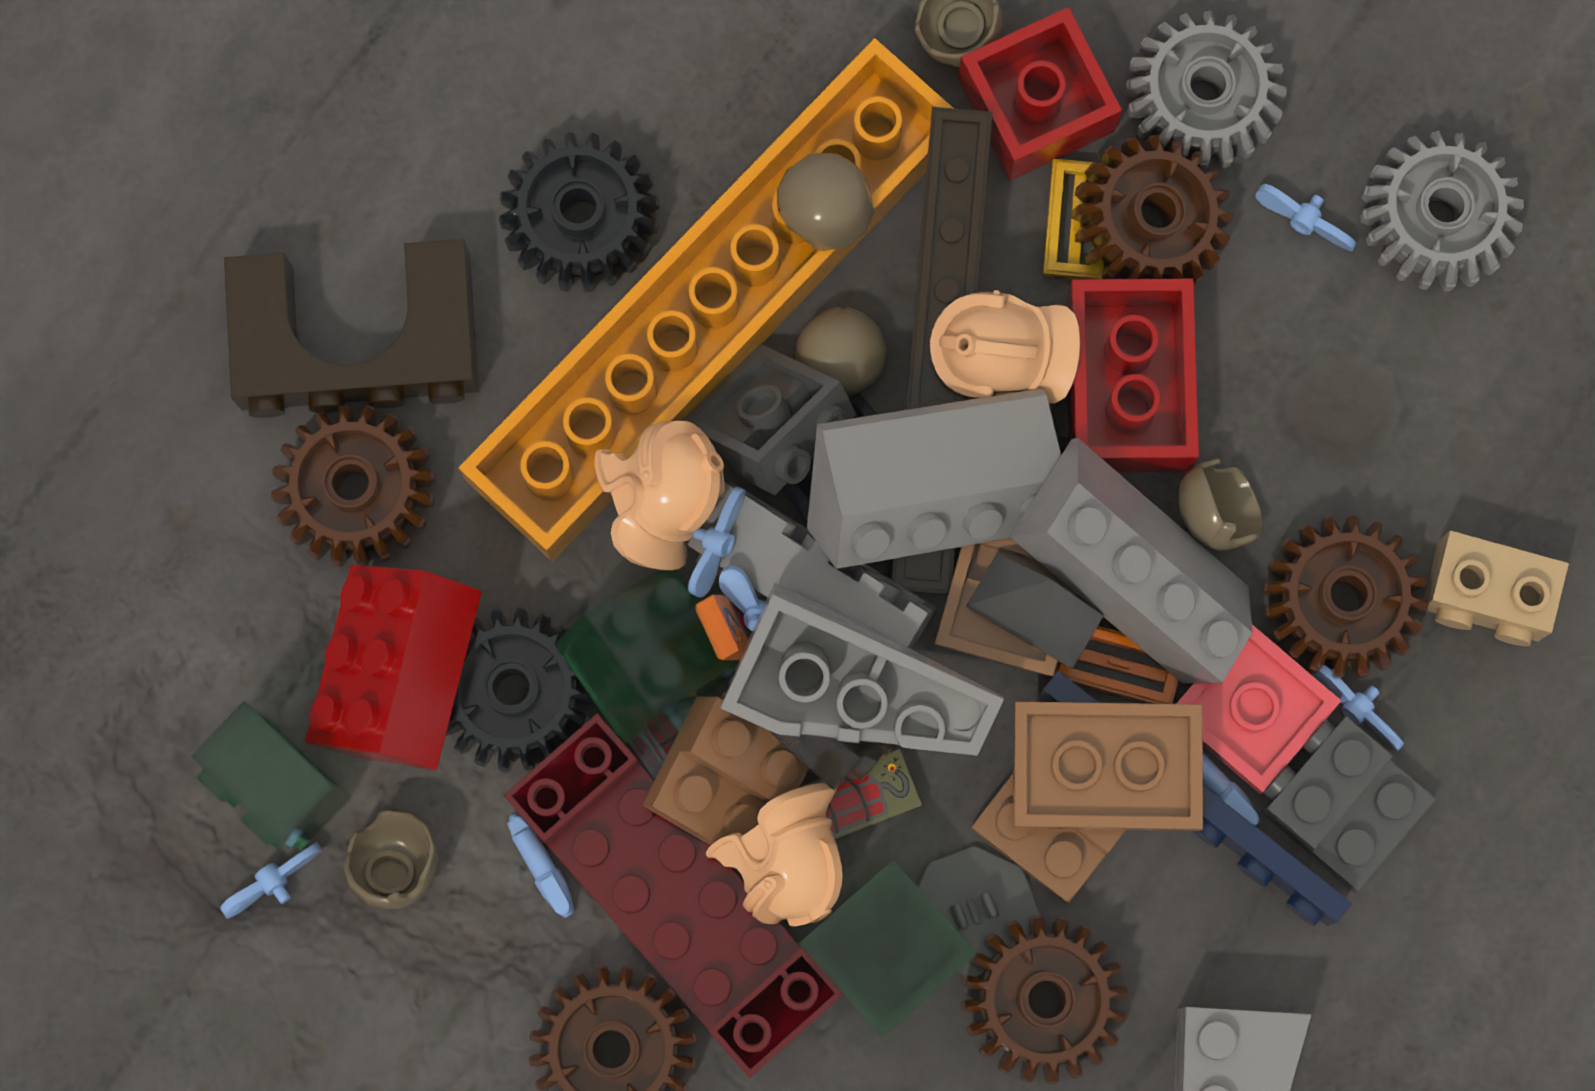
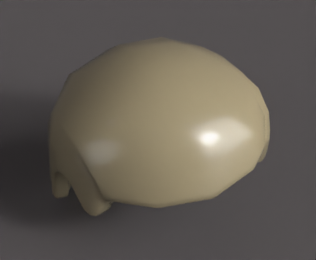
M922 0L919 3L914 30L922 48L931 58L940 64L959 68L961 56L1002 38L1004 14L998 0Z
M810 153L786 170L777 188V204L784 223L790 231L802 237L816 250L826 251L848 247L866 233L874 214L871 189L865 176L854 163L836 153Z
M838 306L818 314L805 325L796 341L793 359L840 381L850 399L865 391L876 382L884 370L888 347L881 327L864 311L853 307L842 308Z
M1216 458L1192 466L1182 476L1178 491L1180 519L1197 542L1216 551H1228L1259 539L1263 532L1262 512L1255 493L1244 473L1237 467L1214 468L1221 463L1220 459Z
M388 809L380 811L376 820L366 828L353 832L347 847L348 852L345 855L343 869L351 892L368 906L383 909H400L416 902L430 889L437 871L439 859L429 826L413 813Z

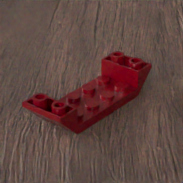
M596 714L503 796L703 1023L710 1034L744 1073L751 1078L843 995V992L779 922L777 924L762 923L752 916L753 912H748L743 907V901L748 895L744 891V882L731 867H724L716 858L707 857L706 851L710 845L642 806L654 780L644 770L630 750L600 716Z

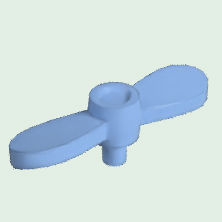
M1262 184L1258 188L1255 196L1260 204L1269 210L1290 218V225L1297 232L1310 235L1315 231L1345 250H1354L1357 242L1353 238L1321 219L1322 214L1319 208L1324 200L1320 196L1314 195L1309 204L1302 203L1299 205L1289 196L1271 185Z
M736 486L731 492L722 509L716 527H710L708 530L700 527L693 533V537L702 541V547L705 549L691 575L688 585V592L696 597H703L710 591L721 557L726 558L734 547L735 537L730 534V531L745 498V490Z
M729 565L721 571L719 586L727 598L744 613V624L752 631L765 601L757 598L747 574L741 568Z
M1325 665L1317 673H1312L1313 677L1342 700L1340 703L1343 704L1341 711L1344 716H1347L1356 725H1360L1364 721L1395 750H1400L1404 745L1402 739L1373 712L1375 707L1372 701L1380 694L1374 686L1371 685L1363 694L1360 692L1353 693L1341 679L1333 678L1331 669Z
M318 842L297 854L281 867H278L274 862L259 870L254 876L257 880L255 883L232 895L221 905L220 909L226 919L238 915L265 893L267 896L274 894L280 904L290 900L291 896L284 887L288 883L286 877L303 867L322 851Z

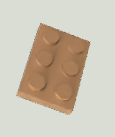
M1015 702L1013 714V828L1153 831L1203 830L1202 704Z

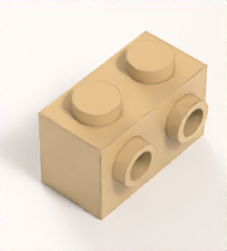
M1450 530L1437 543L1424 599L1429 602L1426 611L1436 613L1435 621L1442 625L1461 630H1471L1472 624L1496 630L1494 637L1500 641L1518 646H1530L1532 640L1538 642L1553 631L1569 563Z

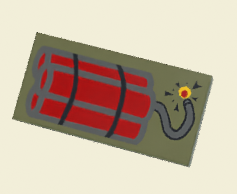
M900 749L804 785L828 783L837 789L826 810V818L832 820L831 831L835 840L922 807Z

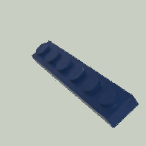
M1057 671L1039 695V698L1044 702L1099 703L1060 671ZM1203 785V830L1192 832L1216 849L1221 843L1225 844L1241 857L1236 864L1237 867L1259 885L1267 887L1271 881L1290 896L1285 903L1286 906L1305 922L1312 926H1316L1319 920L1327 926L1338 923L1352 903Z

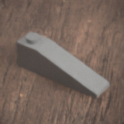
M774 583L747 641L720 708L779 735L800 737V734L838 738V741L859 743V741L896 744L902 748L978 756L1004 701V697L830 607Z

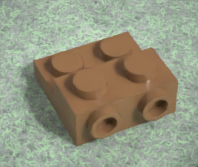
M1011 538L962 546L935 645L1053 678L1057 660L969 609L966 605L997 553L1050 578L1074 596H1076V593Z
M723 692L720 698L696 697L642 804L645 808L710 846L724 836L737 832L744 835L759 825L757 816L760 809L777 796L799 788L814 758V755L800 747L804 740L802 734H800V737L779 735L721 709L720 706L726 692Z
M1013 774L970 828L1066 905L1072 900L1105 855L1109 853L1126 831L1013 828Z

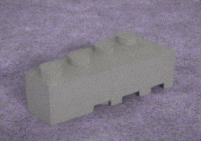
M1196 1007L1178 1008L1174 1091H1290L1312 1014Z

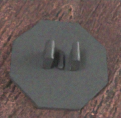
M972 846L930 862L908 908V913L924 956L959 973L975 977L983 975L985 969L974 965L970 961L971 955L974 952L984 954L989 959L996 955L985 940L990 933H995L1001 937L1007 945L1012 942L1007 932V922L1017 920L1022 926L1025 936L1030 935V917L1040 914L1023 869L977 846Z

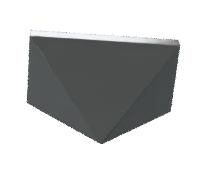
M998 553L966 605L969 609L1070 669L1074 667L1103 618L1102 614L1050 578Z

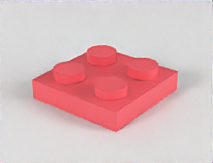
M1252 625L1253 633L1223 683H1193L1176 704H1202L1203 746L1258 794H1261L1342 700Z

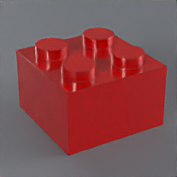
M1069 7L961 56L958 81L973 110L992 112L990 143L1009 181L1116 131L1122 109Z

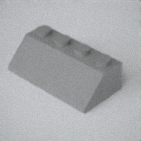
M1040 388L817 424L807 529L836 569L1010 538L1009 536L1061 456L1047 394Z
M1079 438L1071 439L1009 537L1097 612L1102 614L1104 618L1182 684L1223 683L1253 633L1248 585Z

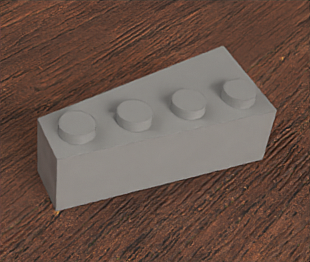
M725 482L723 497L718 499L714 511L701 528L708 530L710 527H716L722 509L731 492L736 486L742 488L734 482ZM745 490V498L741 510L730 531V534L735 537L734 547L726 558L721 557L716 576L720 577L721 571L729 565L737 566L747 574L756 596L760 600L766 602L774 583H777L830 607L882 635L913 649L938 607L897 584L868 564L836 569L806 526ZM692 537L687 545L700 553L696 559L698 563L705 549L702 547V541Z

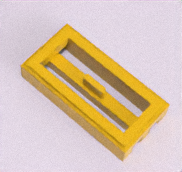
M1053 159L1042 278L1054 279L1056 276L1066 277V280L1102 279L1101 275L1104 270L1102 258L1091 265L1080 264L1081 243L1075 242V234L1083 228V223L1077 222L1072 218L1070 222L1067 263L1057 262L1064 174H1074L1073 210L1077 205L1084 204L1075 196V190L1080 183L1086 182L1085 170L1092 162Z

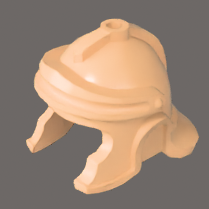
M998 290L971 293L957 298L938 317L930 338L931 358L935 370L944 384L956 393L968 398L978 399L1041 388L1047 394L1048 402L1055 404L1066 397L1073 385L1080 355V329L1076 315L1067 306L1051 305L1037 307L1013 295L1001 294Z
M663 421L651 424L644 430L635 453L629 459L625 457L624 453H612L610 449H600L595 452L594 462L598 482L604 492L611 493L618 513V517L614 520L611 528L614 547L631 563L651 569L675 570L680 569L686 564L688 556L686 541L691 539L693 533L711 516L718 499L723 497L725 493L724 464L707 435L699 427L688 421Z
M828 783L803 786L777 796L760 809L757 816L759 825L744 835L737 832L724 836L714 842L706 851L708 858H716L724 867L737 868L742 874L744 891L748 894L743 901V907L748 912H753L752 916L762 923L777 924L783 919H787L790 926H800L819 922L832 914L831 908L839 897L843 874L838 845L831 831L832 820L826 818V810L837 789Z

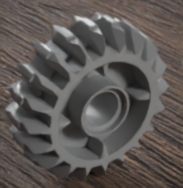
M1211 10L1203 13L1201 23L1197 26L1187 12L1179 17L1178 31L1165 21L1160 24L1156 32L1158 40L1146 37L1141 42L1139 50L1143 57L1132 58L1128 70L1135 77L1127 80L1125 85V94L1136 98L1128 106V116L1136 119L1146 118L1137 129L1139 138H1148L1154 134L1159 135L1164 151L1173 140H1182V156L1184 158H1187L1188 154L1192 155L1195 151L1202 152V161L1198 165L1201 171L1207 169L1211 155H1215L1218 164L1224 169L1231 166L1233 151L1244 159L1251 157L1255 150L1253 141L1265 144L1269 140L1272 132L1268 125L1278 124L1283 113L1276 103L1282 102L1286 96L1285 86L1275 83L1283 74L1282 64L1265 63L1273 53L1272 43H1263L1255 47L1252 44L1258 33L1255 26L1247 28L1242 35L1234 31L1237 24V18L1234 14L1226 18L1223 26L1214 25L1215 17ZM1198 81L1209 82L1217 88L1220 97L1214 100L1200 99L1193 93L1191 84Z
M1438 130L1430 134L1426 146L1415 135L1406 141L1404 145L1405 152L1398 148H1391L1384 157L1386 165H1376L1370 174V178L1375 185L1366 186L1362 192V200L1372 207L1362 212L1360 221L1367 226L1377 227L1366 237L1367 246L1385 245L1386 249L1378 258L1380 266L1389 265L1394 259L1402 264L1396 275L1398 281H1405L1412 271L1419 273L1418 285L1420 290H1427L1435 276L1438 277L1443 291L1449 292L1456 286L1458 277L1467 287H1472L1480 279L1479 271L1489 276L1493 275L1500 267L1498 258H1508L1515 249L1509 238L1517 237L1523 228V223L1512 216L1519 214L1524 208V200L1507 196L1517 187L1518 177L1508 176L1500 178L1498 173L1506 164L1505 157L1495 158L1491 163H1488L1482 158L1487 151L1486 142H1479L1472 151L1464 149L1466 140L1463 132L1457 133L1449 146L1445 145L1444 138ZM1442 201L1448 204L1454 212L1455 221L1442 222L1434 218L1429 210V202Z

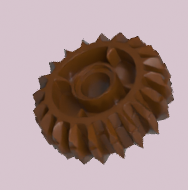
M1159 135L1150 136L1144 142L1143 147L1134 137L1127 139L1121 145V151L1112 146L1106 149L1101 154L1102 163L1092 162L1085 170V176L1089 182L1080 183L1075 190V196L1084 204L1077 205L1072 210L1071 218L1077 222L1087 224V226L1075 234V242L1082 244L1092 243L1094 249L1085 256V263L1094 264L1102 258L1107 265L1102 272V279H1112L1119 273L1123 276V279H1193L1195 285L1204 278L1203 269L1211 270L1220 262V257L1215 250L1225 248L1231 238L1220 228L1229 225L1234 214L1218 208L1220 204L1229 198L1230 191L1213 189L1211 183L1219 176V169L1212 168L1203 173L1198 167L1202 161V152L1195 151L1186 159L1182 156V140H1173L1164 151ZM1142 205H1150L1159 211L1163 220L1162 228L1153 227L1144 220L1141 211Z
M340 406L338 411L339 423L333 425L325 412H318L316 414V422L321 428L319 431L312 435L307 427L299 425L295 431L304 444L298 449L291 444L285 443L280 449L282 454L293 462L292 465L273 467V476L282 482L289 483V485L278 487L271 491V498L275 503L290 504L277 514V519L282 526L297 524L290 535V539L297 546L312 539L308 553L316 560L322 558L331 546V562L336 567L344 566L349 551H353L356 564L361 566H368V550L375 548L377 554L384 562L391 560L392 554L386 544L387 542L395 538L400 546L407 549L412 545V541L407 533L403 531L404 527L409 524L416 529L423 530L427 525L426 520L419 513L415 512L414 509L415 507H433L435 503L432 494L418 490V488L430 486L436 482V476L432 470L417 469L430 459V455L425 447L410 449L417 439V435L412 428L403 429L395 435L399 421L391 413L383 417L376 426V412L370 406L363 408L358 422H354V416L349 406ZM356 473L368 476V488L361 497L354 500H346L340 497L339 488L347 476Z
M1350 515L1346 519L1343 533H1340L1338 524L1333 516L1325 517L1321 521V536L1314 527L1306 524L1298 531L1302 545L1295 540L1287 538L1280 546L1283 555L1289 561L1273 558L1269 562L1267 569L1283 581H1267L1262 586L1263 594L1280 599V602L1273 603L1263 610L1264 617L1266 619L1283 617L1285 624L1279 626L1272 633L1273 639L1281 641L1291 634L1297 643L1289 649L1287 654L1295 660L1305 650L1312 653L1307 668L1312 673H1317L1324 665L1326 659L1331 660L1330 669L1332 677L1336 679H1341L1345 675L1348 661H1350L1353 673L1358 679L1369 675V658L1378 669L1384 671L1392 665L1388 649L1400 656H1404L1411 649L1407 639L1401 633L1408 636H1417L1422 632L1423 625L1417 619L1408 615V613L1418 614L1428 609L1429 602L1427 600L1411 596V592L1422 589L1427 585V578L1422 575L1408 576L1406 570L1418 562L1417 555L1415 553L1407 554L1400 560L1394 551L1401 546L1403 538L1396 534L1385 544L1382 543L1378 538L1382 532L1383 525L1377 521H1374L1369 526L1365 535L1360 534V521L1358 516ZM1344 583L1355 589L1359 597V606L1356 611H1343L1333 603L1331 598L1333 584Z
M1032 915L1029 922L1030 935L1025 936L1022 926L1018 921L1012 920L1006 924L1007 932L1012 942L1006 945L1001 937L995 933H990L985 940L996 955L992 959L978 952H974L971 955L970 961L974 965L985 969L982 979L970 975L962 977L961 984L963 986L979 989V1000H963L960 1002V1009L964 1012L980 1011L982 1019L970 1023L966 1026V1031L969 1036H977L988 1031L991 1037L978 1050L983 1057L988 1058L1000 1048L1005 1051L998 1063L997 1068L999 1071L1008 1074L1015 1066L1017 1060L1020 1059L1023 1061L1020 1071L1022 1081L1033 1082L1038 1065H1043L1046 1082L1057 1084L1060 1076L1059 1063L1064 1062L1069 1075L1076 1079L1083 1075L1081 1064L1077 1058L1082 1053L1094 1065L1098 1066L1103 1062L1102 1054L1093 1046L1097 1039L1111 1046L1117 1045L1119 1038L1115 1033L1104 1029L1107 1019L1118 1023H1125L1128 1015L1122 1010L1110 1009V998L1123 999L1129 996V991L1124 986H1108L1107 978L1120 974L1123 971V967L1120 962H1112L1102 967L1100 966L1098 960L1107 954L1110 946L1106 941H1100L1087 950L1084 945L1090 937L1091 929L1089 927L1080 925L1073 933L1071 939L1066 937L1068 930V919L1066 917L1057 916L1052 924L1051 934H1046L1043 916ZM1041 981L1051 982L1057 988L1060 995L1058 1008L1054 1013L1046 1017L1037 1016L1031 1010L1028 1000L1031 989Z
M605 965L598 966L596 970L598 986L590 988L587 978L583 973L578 972L573 975L574 985L579 991V994L572 998L560 986H557L552 991L555 999L564 1005L558 1014L544 1006L539 1008L537 1015L553 1024L550 1033L532 1030L529 1036L531 1041L547 1043V1054H534L529 1057L530 1066L541 1067L549 1064L551 1071L550 1075L541 1077L535 1082L537 1090H547L557 1084L561 1091H664L667 1086L675 1091H687L688 1084L682 1079L673 1077L676 1066L684 1069L695 1068L696 1060L694 1058L678 1056V1045L696 1043V1034L689 1032L676 1034L674 1025L685 1022L690 1018V1014L685 1008L677 1010L671 1015L667 1014L664 1008L676 997V993L671 988L664 990L656 1000L649 995L656 984L657 978L654 975L646 974L637 989L631 987L633 980L632 967L623 966L619 975V984H610L608 967ZM611 1031L622 1033L630 1044L628 1059L617 1068L604 1066L596 1055L598 1040L604 1034Z

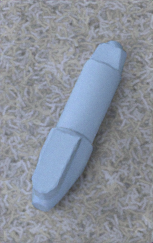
M1203 752V785L1250 823L1257 826L1260 823V818L1246 793L1236 782H1232Z
M511 814L507 825L512 840L535 879L534 883L541 895L555 912L563 918L574 913L572 896L561 870L556 868L539 836L519 814Z

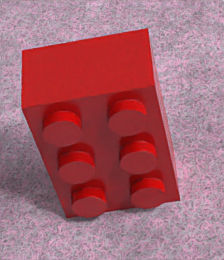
M1193 279L1072 280L1066 296V306L1076 315L1080 329V355L1075 379L1068 392L1069 442L1071 439L1079 438L1117 472L1189 470L1199 458Z
M350 565L347 580L340 593L341 604L332 639L325 651V666L319 689L310 709V723L305 742L359 759L437 771L482 591L428 571Z

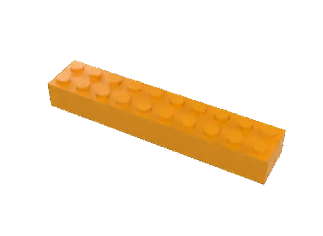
M874 38L458 467L465 481L553 562L613 500L611 493L604 492L598 482L594 462L595 452L600 449H610L612 453H624L625 457L629 459L635 453L639 445V439L648 426L663 421H682L748 355L762 344L926 173L932 107H953ZM810 153H836L846 157L860 169L869 184L874 214L866 233L848 247L826 251L816 250L802 237L790 231L780 216V208L777 204V188L786 170Z

